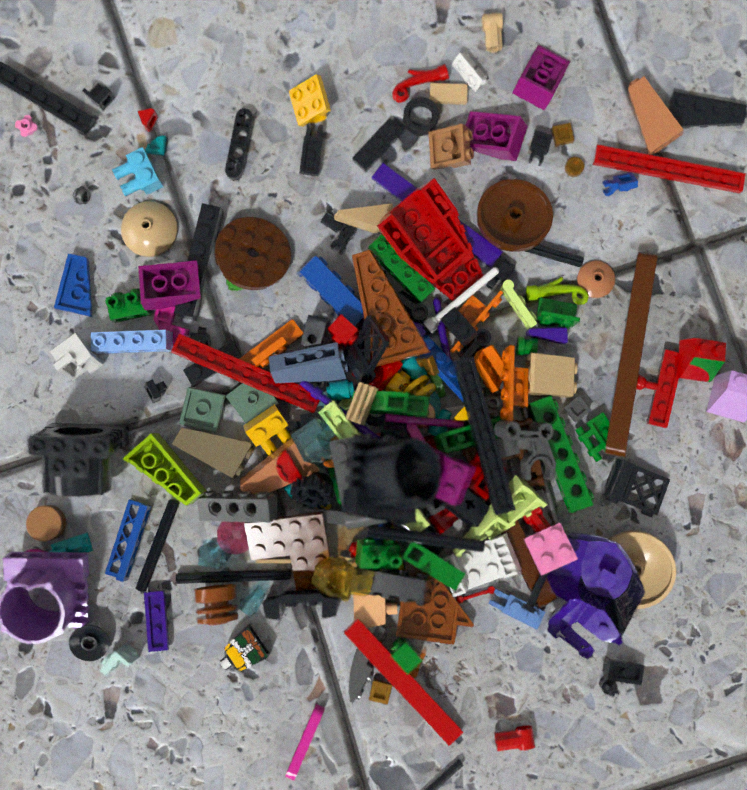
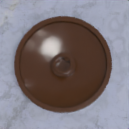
M507 179L493 184L483 193L477 207L476 219L482 235L492 245L506 251L521 252L536 247L546 238L553 222V209L546 194L536 185L524 180Z

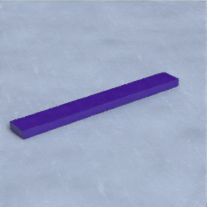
M384 163L381 164L371 177L373 181L400 201L417 189ZM460 220L461 225L463 224L466 232L464 233L468 243H471L473 248V255L491 268L503 252Z

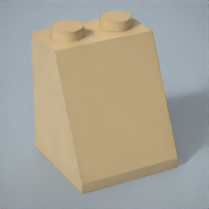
M531 353L525 358V368H529L528 396L571 398L576 393L577 383L574 382V374H577V363H575V358Z

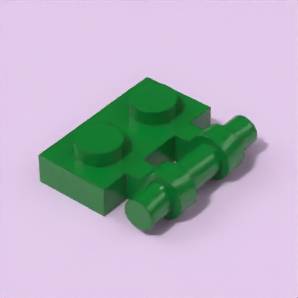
M603 412L586 422L589 427L588 431L585 432L582 426L575 429L578 434L577 438L580 442L584 443L588 449L587 453L590 457L594 458L595 462L602 459L599 451L604 450L605 452L610 422ZM590 436H595L599 443L597 446L593 445L589 439Z

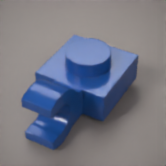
M632 172L613 176V180L602 182L604 187H609L603 190L605 196H611L617 189L622 192L638 188V180Z

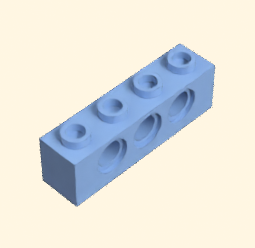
M168 330L91 332V352L98 354L171 352L173 348V332Z

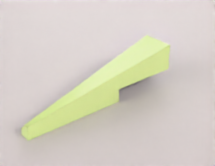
M515 475L509 482L515 511L495 516L491 504L480 525L472 527L463 538L475 540L488 538L490 540L516 525V520L523 516L529 517L532 515L531 511L540 506L544 508L548 504L526 481ZM453 549L452 551L455 556L460 558L466 550Z

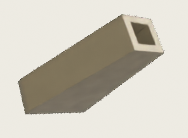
M182 427L172 443L177 448L231 478H236V476L242 474L245 468L243 463L246 459L249 460L254 452V449H252L254 444Z

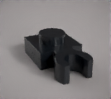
M537 130L534 131L529 150L534 152L530 155L528 163L531 164L533 158H538V166L542 165L544 160L542 154H548L553 135Z

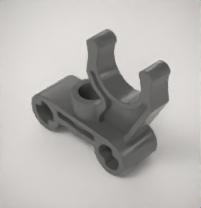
M500 420L496 423L494 427L496 436L514 440V448L528 449V453L524 455L520 462L521 479H531V466L538 459H541L545 465L544 479H555L556 462L548 440L552 438L554 433L552 425L543 422H532L528 426V430H520V426L516 422Z

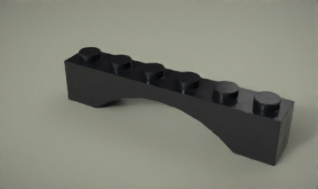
M204 203L201 205L187 260L198 262L201 298L176 305L174 314L178 317L197 321L210 254L219 234L224 216L221 207Z

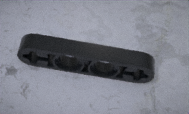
M247 108L239 109L236 113L225 173L232 181L239 180L244 171L254 122L252 112ZM247 114V116H248L249 119H246V120H245V127H244V126H242V125H243V121H242V118H241V117H244V115ZM240 131L246 133V138L243 140L236 138L237 133ZM236 149L243 151L242 156L239 158L233 157V151ZM233 162L237 163V164H236V169H237V171H238V172H235L234 175H232L231 172H230V170H233V169H234V163H233Z

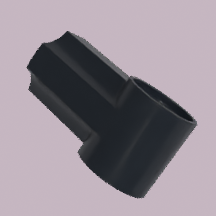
M401 290L397 295L414 322L423 323L422 321L428 317L427 306L419 303L405 291ZM416 310H423L425 315L421 318L416 317L414 314Z
M486 329L477 330L478 334L484 333L486 335V342L480 343L476 337L463 347L457 355L461 359L474 357L477 351L485 348L491 341V333Z

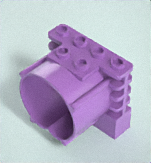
M10 551L3 557L4 581H7L6 591L0 598V623L2 625L0 631L2 633L7 632L14 639L24 643H41L60 635L66 627L77 629L89 623L90 616L88 611L90 606L88 605L89 594L87 591L89 588V583H87V577L89 576L88 553ZM37 586L47 588L57 598L61 610L48 611L38 607L31 600L28 590Z

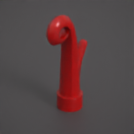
M446 64L430 70H408V74L415 76L398 83L393 88L392 97L396 102L402 103L409 98L407 88L449 79ZM399 92L404 93L403 96H399L398 94Z

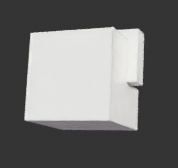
M76 333L50 351L57 361L53 364L54 367L72 381L87 370L92 374L103 366L97 355L91 352L90 345Z

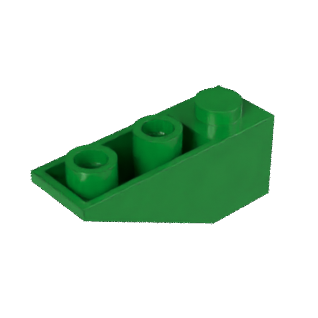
M410 543L402 557L407 562L455 591L465 576L464 572L417 543Z

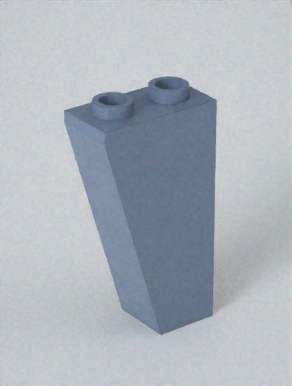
M337 342L269 357L270 373L275 383L347 380L346 372H349L343 349L339 350Z

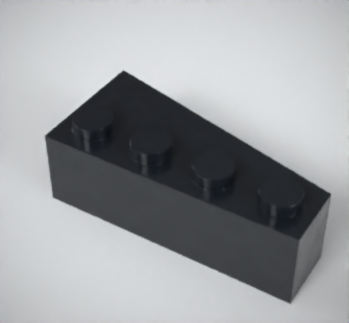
M358 566L353 567L350 591L372 596L380 594V597L387 599L399 597L400 601L406 603L417 600L416 605L424 606L431 602L434 579L428 578L429 574L417 573L415 576L409 575V571L398 570L396 573L390 572V569L359 568Z

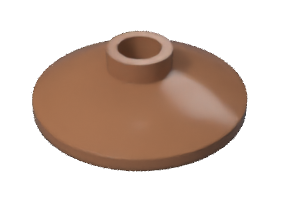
M590 261L579 270L577 283L578 286L587 291L589 297L601 298L609 294L613 289L615 275L608 264L602 261ZM595 275H599L601 280H595Z

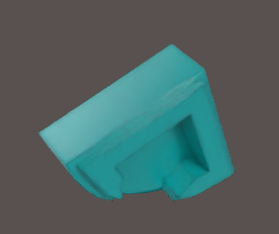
M158 136L148 143L145 148L146 153L165 156L167 137Z
M434 391L430 395L429 404L434 408L436 417L441 411V401L438 394Z

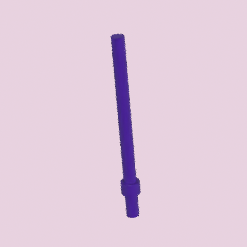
M301 381L300 385L310 392V396L314 399H319L326 406L333 401L318 386L314 387L307 381ZM340 407L345 415H347V411ZM352 422L356 429L364 435L371 434L372 439L380 438L365 425Z

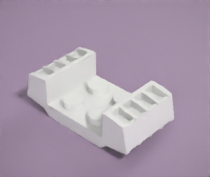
M507 533L490 540H485L484 552L466 550L460 558L455 556L454 553L441 557V559L465 573L457 590L455 591L450 588L453 597L501 577H504V579L522 570Z

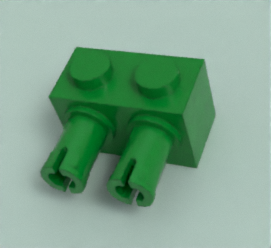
M140 288L132 289L130 293L126 294L122 292L113 293L111 297L109 296L105 300L109 318L114 323L152 315L151 310H144L141 304Z
M373 537L358 539L355 562L359 568L398 569L402 564V559L399 557L401 546L395 540L389 539L376 540Z

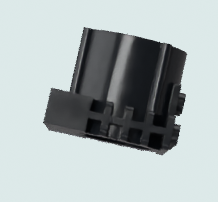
M51 423L41 431L29 436V455L42 456L43 493L64 497L104 495V493L109 492L112 489V454L129 444V426Z
M354 435V438L347 439L350 451L346 452V456L350 457V463L346 464V469H349V476H345V481L349 482V488L343 489L342 514L406 524L416 522V508L433 505L432 500L439 490L441 480L438 462L440 456L435 454L425 441L418 438L396 440L394 436H383V439H366L365 435Z

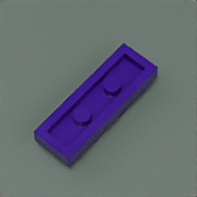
M165 590L144 592L148 652L169 650Z

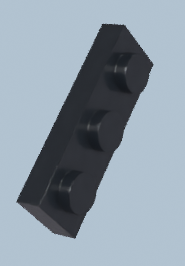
M389 118L354 155L352 161L364 172H367L403 134L404 130Z
M233 341L218 349L235 358L240 359L242 357ZM197 363L183 370L193 387L218 373Z

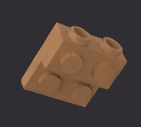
M458 124L429 132L431 169L438 170L446 167L457 168L471 165L474 152L470 147V140L473 139V134L469 127L464 124Z

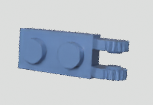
M495 589L494 593L497 596L507 600L504 606L495 600H490L488 604L538 629L545 611L534 606L536 611L532 614L521 608L523 603L526 604L527 602Z

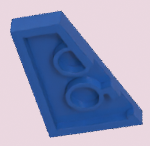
M68 253L54 305L55 309L93 318L88 258Z

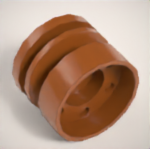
M236 584L211 585L194 589L195 602L203 603L205 606L196 610L197 614H205L196 618L197 624L221 625L239 618L238 613L229 612L236 610L238 605L228 604L229 600L237 598Z

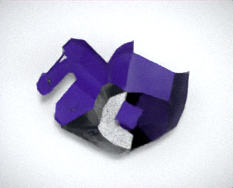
M569 533L567 538L578 559L548 574V582L552 591L558 597L565 600L566 603L550 617L547 632L555 639L558 637L562 638L579 652V656L589 660V657L593 655L595 650L591 644L572 629V624L578 622L601 641L616 643L620 646L623 643L622 636L640 604L645 590L631 559L619 543L595 535Z

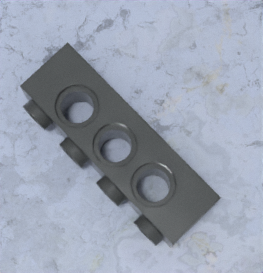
M210 490L197 498L199 521L271 523L278 518L276 494H269L266 491L258 492L257 494H251L250 491L233 494V491L216 493V491Z

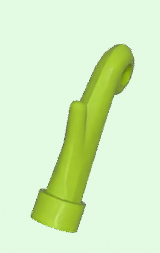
M563 277L540 286H526L528 301L572 293L573 301L578 305H583L587 303L589 295L580 286L559 284L563 281ZM577 294L581 295L582 299L578 298Z

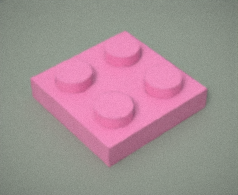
M560 523L524 539L541 576L578 559Z

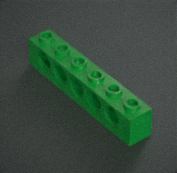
M548 396L529 403L528 409L533 422L547 423L544 421L543 415L545 412H548L552 416L549 424L559 434L557 441L550 439L548 443L556 462L555 480L568 513H574L594 505L592 502L594 500L593 493L590 489H587L585 484L587 482L586 475L583 471H580L578 466L580 463L577 453H573L571 448L573 445L572 439L569 434L566 435L564 430L566 427L565 421L562 416L559 417L557 412L559 406L556 399ZM560 448L566 452V456L563 459H560L557 455V451ZM567 466L573 470V474L570 477L564 474ZM575 484L580 488V492L577 495H573L571 492V488Z

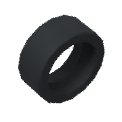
M426 97L413 98L404 108V126L414 135H428L437 126L438 108L432 100ZM416 107H425L430 110L432 119L426 126H416L410 120L411 111Z

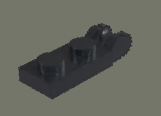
M307 123L306 136H304L300 174L319 176L323 145V125L319 124L317 137H311L313 127L311 123Z

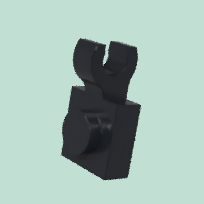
M502 256L492 266V268L497 267L499 273L486 285L491 290L499 280L502 282L507 280L516 267Z
M302 414L301 421L288 422L289 430L302 429L303 434L322 432L320 414Z

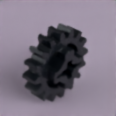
M303 476L302 480L296 478V482H292L290 495H292V499H297V504H303V507L309 505L312 509L315 507L321 509V505L327 507V504H331L334 491H332L331 486H327V482H320V478L314 480L311 476L310 478Z

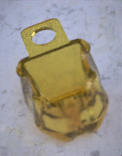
M327 557L315 565L312 583L320 592L341 598L342 601H348L351 595L367 596L370 593L372 578L370 576L356 575L355 567L343 557ZM361 580H365L367 583L366 588L363 591H358L357 584Z

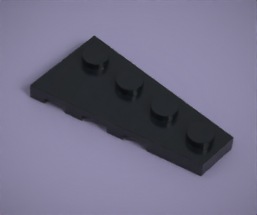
M673 92L671 94L669 110L683 129L690 127L704 128L708 126H739L745 123L747 105Z

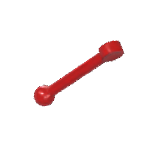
M489 586L488 589L464 597L458 596L456 601L461 604L464 600L480 595L494 594L495 587Z

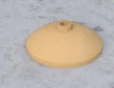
M145 201L131 207L125 214L121 224V235L124 243L131 251L144 257H155L165 253L174 244L178 233V225L173 213L165 205L155 201ZM145 223H149L148 228L143 227Z

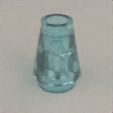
M257 587L240 602L239 609L251 618L253 614L256 615L266 594Z

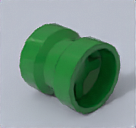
M518 336L516 355L522 356L524 354L537 353L538 338L525 339V337Z

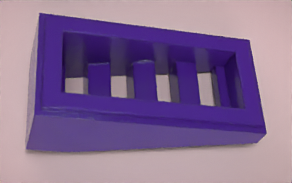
M566 327L529 328L526 331V336L561 345L568 343Z

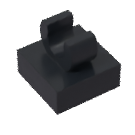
M199 327L197 333H190L189 338L211 347L210 335L206 332L207 328Z
M152 379L145 383L144 388L154 404L160 401L161 393L166 391L167 386L164 381L155 385Z

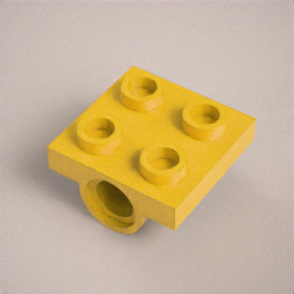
M316 74L289 90L298 126L303 127L307 123H318L327 118L326 113L330 112L331 109L321 75Z

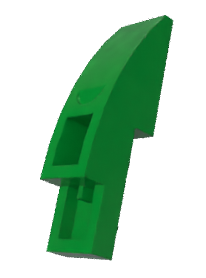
M377 391L369 413L428 418L430 397L410 395L405 392Z

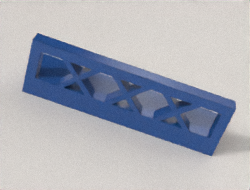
M131 499L128 500L105 574L116 577V580L121 582L129 579L152 508L151 505ZM132 505L139 506L136 518H133L130 513ZM132 523L131 534L127 537L124 531L125 526ZM126 541L127 546L124 555L121 556L118 550L119 544ZM120 560L121 565L118 573L111 571L113 563Z

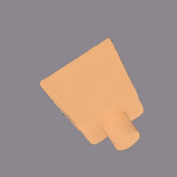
M353 592L354 620L358 618L367 628L386 624V615H397V603H385V598L380 597V594L372 596Z

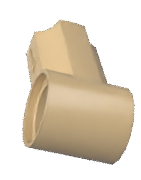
M502 13L482 15V30L485 32L486 51L490 53L502 50Z

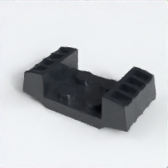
M323 589L283 591L281 595L267 597L262 602L265 618L280 620L284 615L283 603H285L286 607L297 606L298 603H305V606H316L318 602H322V618H330L337 614L340 597L339 595L326 593Z

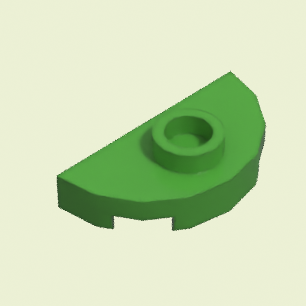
M429 375L432 383L436 385L435 391L439 398L445 397L446 392L442 384L444 381L438 375Z

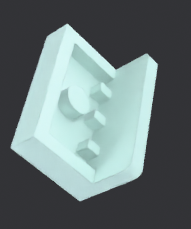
M124 645L106 656L102 661L104 666L100 672L106 676L115 670L121 662L129 667L140 656L137 655V651L133 647Z

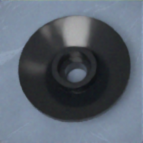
M84 625L75 629L71 634L69 648L72 654L80 660L96 661L102 658L108 651L109 638L102 628L95 625Z

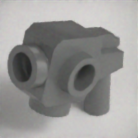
M503 381L498 391L503 389ZM482 387L490 419L500 417V412L503 408L501 396L497 395L498 391L492 393L489 388Z

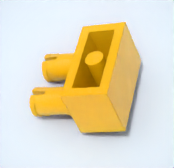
M275 404L243 425L246 434L256 447L261 445L268 456L272 454L271 450L273 452L277 450L270 437L277 434L283 444L287 442V439L290 440L292 438L286 428L288 423Z

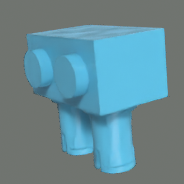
M143 147L127 154V163L112 169L117 180L131 173L135 174V179L120 185L125 197L140 189L148 195L164 187Z

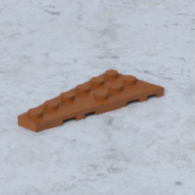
M367 250L352 255L364 319L370 315L375 316L391 341L376 367L431 352L373 252ZM373 325L371 326V335H373ZM379 337V347H380V345H381V343H382V340H381L380 337ZM371 338V349H373V338Z

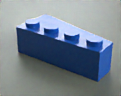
M317 256L312 257L296 274L300 278L303 276L306 279L307 285L315 292L318 291L320 298L328 305H331L333 311L338 316L342 314L355 326L364 317L361 299H357L353 295L355 291L348 284L344 285L340 281L342 278L336 271L333 270L331 272L326 267L328 263L321 256L319 258Z

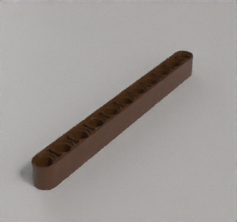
M638 252L605 454L626 456L658 254Z

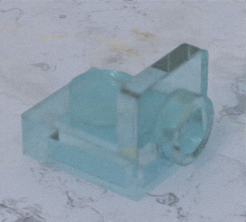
M201 546L198 566L220 570L222 565L225 566L227 554H224L225 549Z

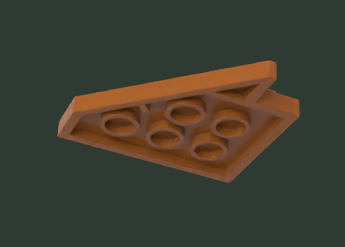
M406 561L405 570L409 571V575L416 576L417 573H425ZM433 578L430 603L421 606L416 605L417 600L409 603L400 601L396 637L454 645L457 625L474 627V624L445 585Z

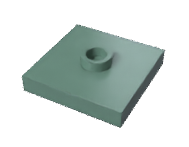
M244 383L226 395V398L245 423H248L274 404L276 406L279 405L274 396Z
M188 387L179 424L218 432L226 395Z

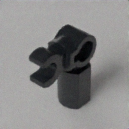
M326 212L321 219V223L336 233L340 232L337 236L338 240L331 243V249L333 250L336 245L341 246L339 254L342 255L345 251V244H348L354 238L355 229L351 225H344L342 222L334 220V216Z

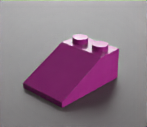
M538 44L512 94L545 111L570 61Z
M470 111L465 125L471 129L473 139L470 140V147L473 151L501 160L517 161L528 128L521 116Z
M197 261L138 266L141 304L144 310L164 309L201 298Z
M431 447L435 454L440 456L438 462L441 480L435 497L454 506L461 504L476 467Z

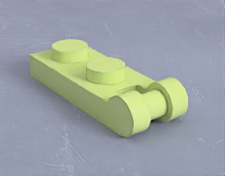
M505 280L500 288L504 297L527 330L533 328L537 324L535 314L531 310L528 311L523 297L516 294L513 289L514 283L511 280Z

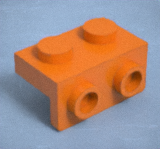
M489 345L476 352L474 361L484 385L494 393L499 390L502 383L501 373L504 369V362L494 345Z

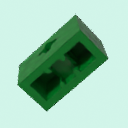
M399 637L391 644V657L406 674H409L422 661L421 653L407 638L401 639Z

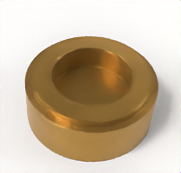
M578 157L568 159L565 164L567 175L571 177L579 176L585 167L583 160Z

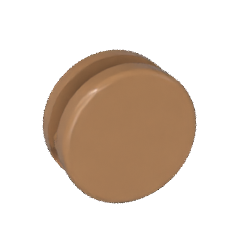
M38 506L29 513L26 520V528L33 539L41 542L52 541L59 538L65 531L66 517L63 511L56 506Z

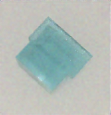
M315 418L291 434L304 462L319 465L326 459L333 460L329 442L336 435L325 421Z

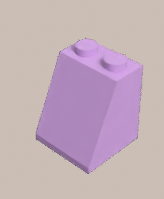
M733 370L715 375L706 412L745 422L747 420V375Z

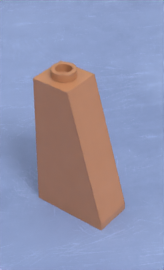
M643 76L641 79L637 78L629 84L628 95L649 155H655L681 137L684 130L645 76Z
M293 436L240 479V490L242 492L250 491L251 494L263 491L270 493L291 484L283 481L276 469L277 458L285 448L288 450L302 476H310L313 472L317 473L320 469L318 463Z

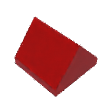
M152 108L137 111L143 126L148 132H151L158 119L157 113Z

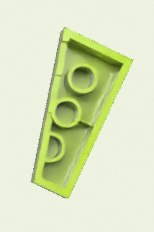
M151 433L123 458V460L132 464L139 472L147 475L154 483L162 486L169 494L186 506L193 504L197 501L198 497L207 491L159 433Z

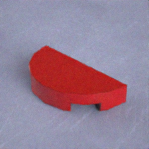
M285 448L279 454L276 461L279 477L289 483L296 482V478L302 480L303 476Z

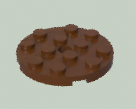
M242 217L228 223L221 230L215 243L214 256L216 264L229 282L247 290H263L275 283L277 284L284 277L290 265L291 249L284 233L273 223L258 217ZM255 249L258 256L251 257L248 251Z

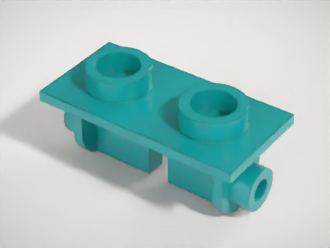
M87 532L51 544L52 550L49 552L89 553L93 551V547Z

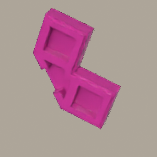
M176 306L156 309L153 320L159 330L173 332V345L179 334L186 337L189 336V329L173 325L176 316L174 314Z

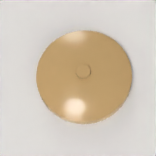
M636 530L624 531L609 538V540L615 541L622 546L643 583L645 594L637 609L648 608L661 602L672 590L676 579L675 561L667 545L650 533Z

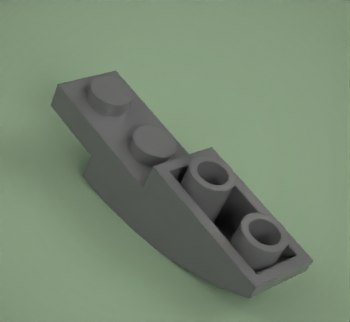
M383 625L377 626L373 632V635L381 643H383L387 635L385 633L386 627ZM358 648L353 657L349 677V701L352 704L355 699L359 700L364 692L362 688L364 683H369L374 675L372 671L373 665L368 662V659Z

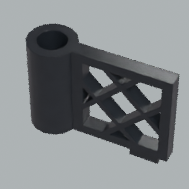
M373 315L366 317L362 324L363 328L358 335L359 337L353 345L348 346L344 351L345 360L358 383L361 382L363 384H370L375 379L376 373L374 369L391 342ZM372 325H373V335H371V326H372ZM379 337H380V339L382 340V343H381L380 347H379ZM371 338H373V349H371ZM364 339H365V348H363L362 345H361L362 342L364 341ZM370 352H372V361L370 360Z
M616 459L604 495L607 496V501L615 504L621 501L641 509V514L652 518L653 514L658 515L670 479L638 467L628 461ZM638 471L643 473L646 479L645 482L640 484L635 479ZM657 479L663 481L661 489L655 491L651 482ZM648 484L651 494L643 497L640 487ZM636 489L640 499L632 502L628 500L630 492ZM652 496L656 502L654 509L648 508L645 502L646 499Z

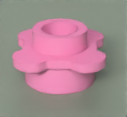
M25 115L22 120L15 122V127L21 131L20 134L23 137L32 135L38 128L33 123L30 115Z

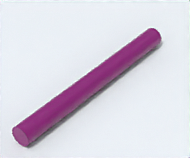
M386 414L385 418L386 422L463 428V421L396 414Z

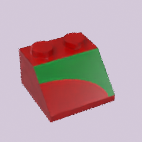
M701 338L680 340L678 378L711 382L725 363L726 343Z

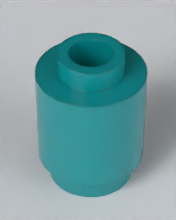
M417 356L401 360L403 362L402 369L414 381L428 374L423 366L420 367L416 361Z
M352 381L329 382L330 386L326 387L327 397L332 398V400H345L353 396L354 388Z

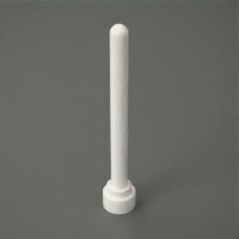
M497 267L492 268L436 316L427 317L422 321L431 333L437 330L440 319L454 307L460 306L499 273V269Z

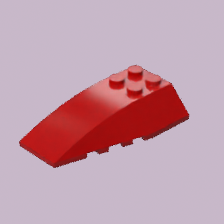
M433 178L411 192L387 212L377 224V227L402 260L451 301H454L484 275L477 258L473 255L471 243H468L464 233L466 231L463 224L461 225L456 207L437 180Z

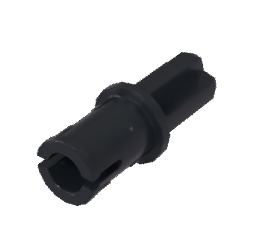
M604 677L600 679L602 683L599 682V686L606 695L614 697L615 694H620L615 681L605 680Z

